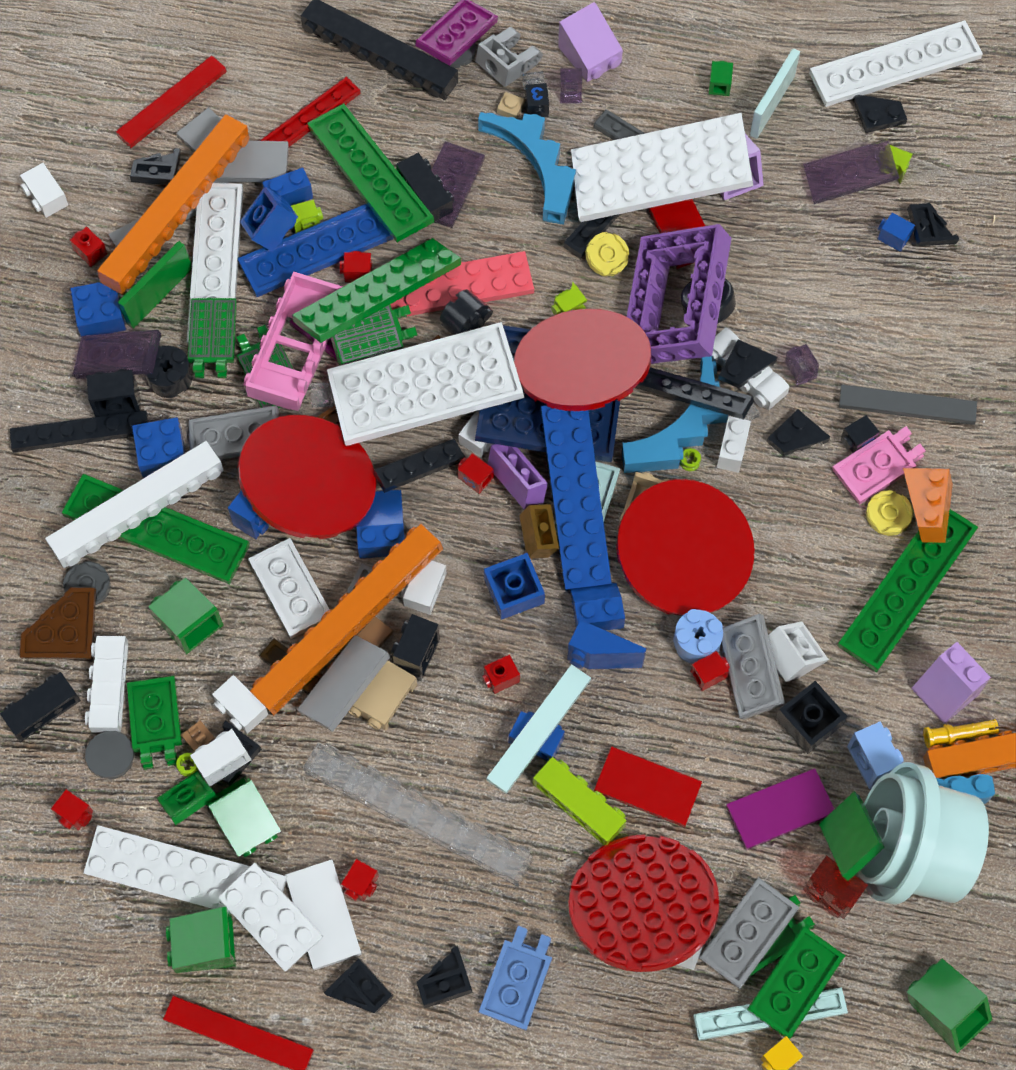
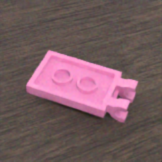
M907 426L894 435L888 430L833 466L832 470L859 505L905 476L903 468H916L914 462L924 457L923 453L926 450L921 444L909 452L903 447L902 444L909 441V436L912 434Z

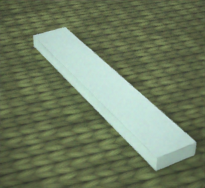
M571 664L488 775L486 780L505 794L508 793L589 684L591 677Z
M842 988L822 991L802 1022L847 1014L848 1011ZM750 1004L693 1015L698 1041L771 1027L747 1011Z

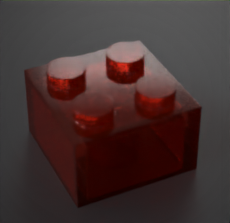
M826 855L803 890L811 901L815 903L820 902L826 906V910L832 916L845 919L868 884L855 875L850 880H846L841 875L837 863Z

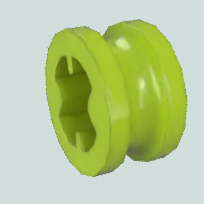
M692 448L684 450L680 466L686 471H695L700 466V453ZM689 456L694 457L692 464L687 463Z
M192 753L180 755L176 762L178 771L185 777H189L196 771H199L190 756ZM186 760H190L194 764L193 767L190 766V770H186L182 766L183 763L186 764Z

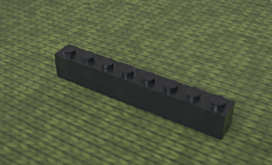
M312 0L300 15L302 28L306 32L321 37L327 43L339 46L343 51L350 52L359 59L374 64L380 70L392 73L398 79L408 81L414 87L429 92L433 97L446 100L458 83L457 69L320 0Z

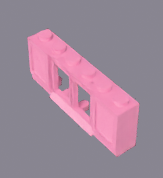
M293 272L291 279L286 280L283 298L279 297L276 304L277 312L269 320V331L267 335H263L260 342V352L255 354L252 360V371L245 376L244 386H246L247 397L289 410L299 411L329 339L322 343L315 339L313 345L281 336V331L287 317L293 318L292 314L343 286L297 272ZM276 343L309 353L302 372L269 362Z

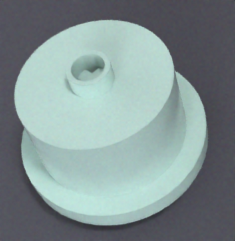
M911 762L899 764L890 773L883 775L877 780L864 802L885 847L858 872V875L864 881L869 895L877 901L897 905L906 901L914 894L949 903L958 902L972 889L984 863L989 836L986 808L977 796L939 786L934 773L928 767Z

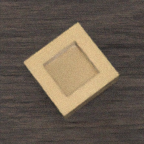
M505 92L497 108V113L518 119L525 104V99Z

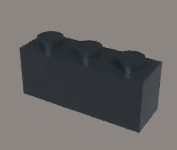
M419 152L396 164V170L434 216V222L453 212L454 198L449 190L445 191L440 177L437 174H433L429 161L426 158L423 159Z
M59 672L57 675L53 674L46 678L44 683L38 688L28 690L19 701L8 704L0 715L21 743L81 700L63 674Z

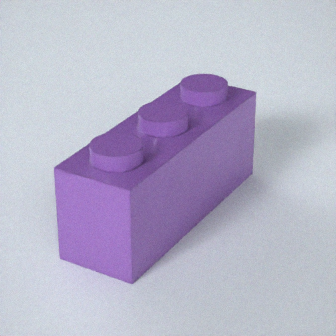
M498 444L491 445L488 465L494 469L495 476L520 506L525 510L529 505L544 503L548 483L522 452L516 447Z

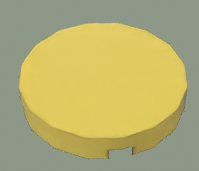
M602 232L595 235L588 243L585 251L586 260L590 268L602 276L619 274L629 261V248L626 242L614 233Z
M891 490L881 491L875 494L868 503L866 517L872 529L878 533L887 536L898 535L904 532L910 525L913 509L911 503L904 495L897 494Z

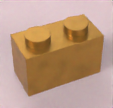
M551 504L529 505L519 515L526 553H528L530 559L549 558L559 549Z

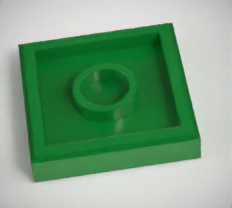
M196 771L159 796L157 800L174 824L177 825L217 798V796L201 774Z

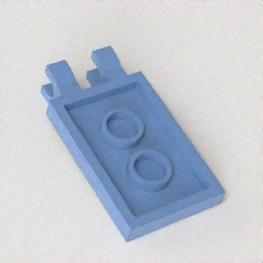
M518 926L513 941H504L479 1013L527 1031L552 961V957L546 955L551 938L541 935L537 948L523 944L528 929Z

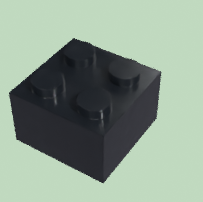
M119 369L116 372H96L93 375L86 376L88 401L95 417L141 411L140 390L133 370Z
M412 614L410 620H405L401 628L403 635L400 641H395L392 647V662L415 676L418 681H422L440 641L439 624Z
M814 681L781 707L776 719L808 754L842 727L848 716L822 687Z

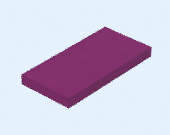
M460 0L416 40L415 46L450 66L497 23L498 16L470 0Z
M815 768L726 804V808L746 850L820 821L834 810Z

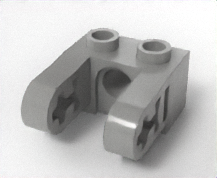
M513 27L507 28L496 36L493 34L479 43L475 61L504 87L535 67L543 56V53L535 46H531L519 55L515 52L512 53L510 49L518 43L521 34Z

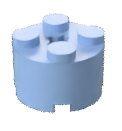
M692 609L684 614L676 625L673 638L679 657L693 664L716 651L718 652L723 638L722 623L713 614L703 610Z

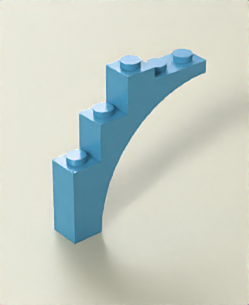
M480 112L478 131L491 134L510 143L525 155L535 168L544 191L543 221L564 225L575 184L576 169H571L568 166H557L560 157V143H556L553 140H542L545 130V117L524 113L523 119L518 120L514 117H503L494 113Z
M711 356L702 357L700 361V381L720 387L719 381H715L714 374H717L716 361H712ZM690 404L687 410L673 424L661 432L638 441L622 443L621 454L624 473L678 469L680 460L683 459L682 447L703 446L704 437H708L707 424L727 423L728 415Z

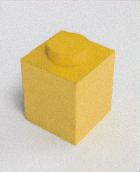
M786 1036L761 1057L763 1062L761 1066L764 1070H789L801 1060L803 1055Z

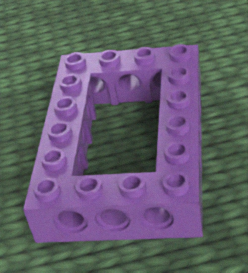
M720 224L641 237L627 317L636 322L646 333L651 347V364L712 356L732 239ZM695 262L694 273L691 274V290L687 296L689 299L687 313L684 314V322L689 327H670L668 330L658 331L669 267Z

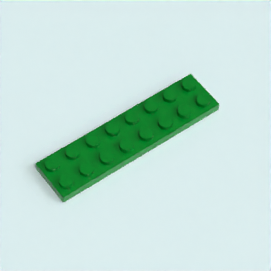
M345 104L307 123L309 130L397 243L434 223V216Z
M432 238L292 314L293 322L322 343L460 266L461 257Z
M83 474L66 503L62 514L64 517L76 520L124 490ZM166 507L162 508L157 515L149 516L141 521L140 525L136 528L128 529L121 533L118 538L229 585L250 546L249 541Z
M950 509L945 543L922 542L918 530L837 646L875 672H878L977 531L978 526Z

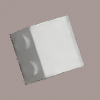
M802 621L778 626L768 635L777 672L786 682L802 677L829 660Z

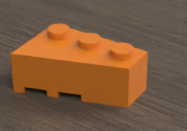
M903 468L921 541L945 543L953 487L950 469Z

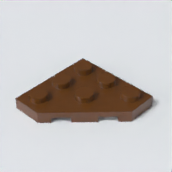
M71 587L65 592L64 596L57 603L51 605L30 628L28 627L21 633L20 658L93 659L91 646L94 643L96 589Z

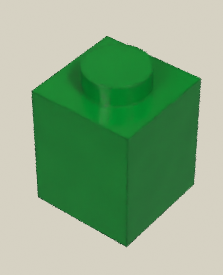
M712 61L708 94L730 96L733 63Z

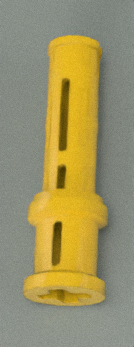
M996 719L959 726L944 724L943 727L934 729L925 727L923 729V737L927 748L940 744L952 745L956 740L996 735L999 733V729H995V727L999 726Z

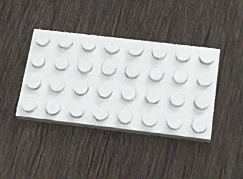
M741 113L571 149L573 169H576L574 181L580 222L754 186Z
M502 322L327 369L346 446L524 398Z

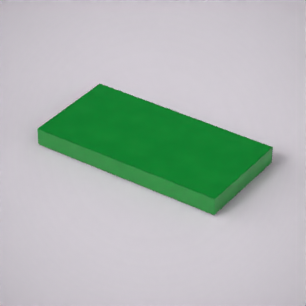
M180 241L118 301L126 323L132 329L192 270V264L186 247Z
M855 791L819 823L840 873L846 880H850L885 847L861 797Z
M802 926L747 1008V1011L783 1037L787 1036L790 1040L846 955L805 926Z

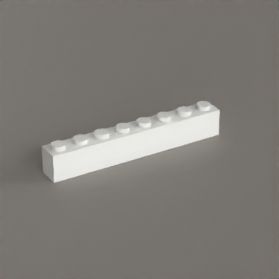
M205 441L45 539L63 568L73 566L80 561V558L87 554L95 553L103 544L119 538L121 533L128 529L136 528L144 519L157 515L162 508L169 504L177 503L188 492H194L203 483L219 477L221 472L224 471L222 463L208 442Z

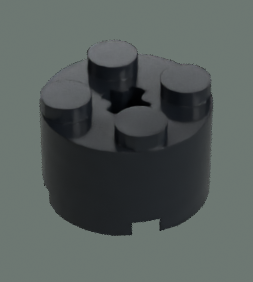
M466 289L456 295L458 299L454 303L449 301L441 313L440 321L446 330L452 335L481 328L492 316L493 310L470 290Z
M155 346L151 349L145 358L143 370L148 385L153 392L163 398H174L179 393L188 390L193 376L185 352L174 346Z

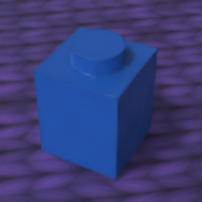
M891 213L889 218H884L878 227L880 231L878 240L901 252L910 239L915 225Z

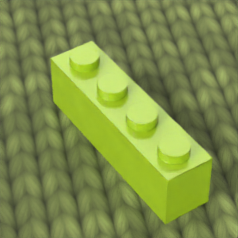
M552 757L533 777V785L602 845H608L626 826L625 814L619 808L609 806L606 803L607 799L600 792H593L588 788V783L584 778L579 775L574 776L564 761L560 759L557 761Z

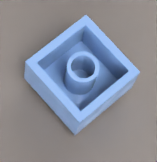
M881 721L855 732L847 746L869 789H872L877 780L883 775L890 773L896 766L904 762L899 749H895L891 742L892 736L887 727H883Z

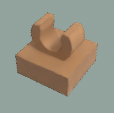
M201 720L181 734L194 753L198 747L207 745L215 740V737Z

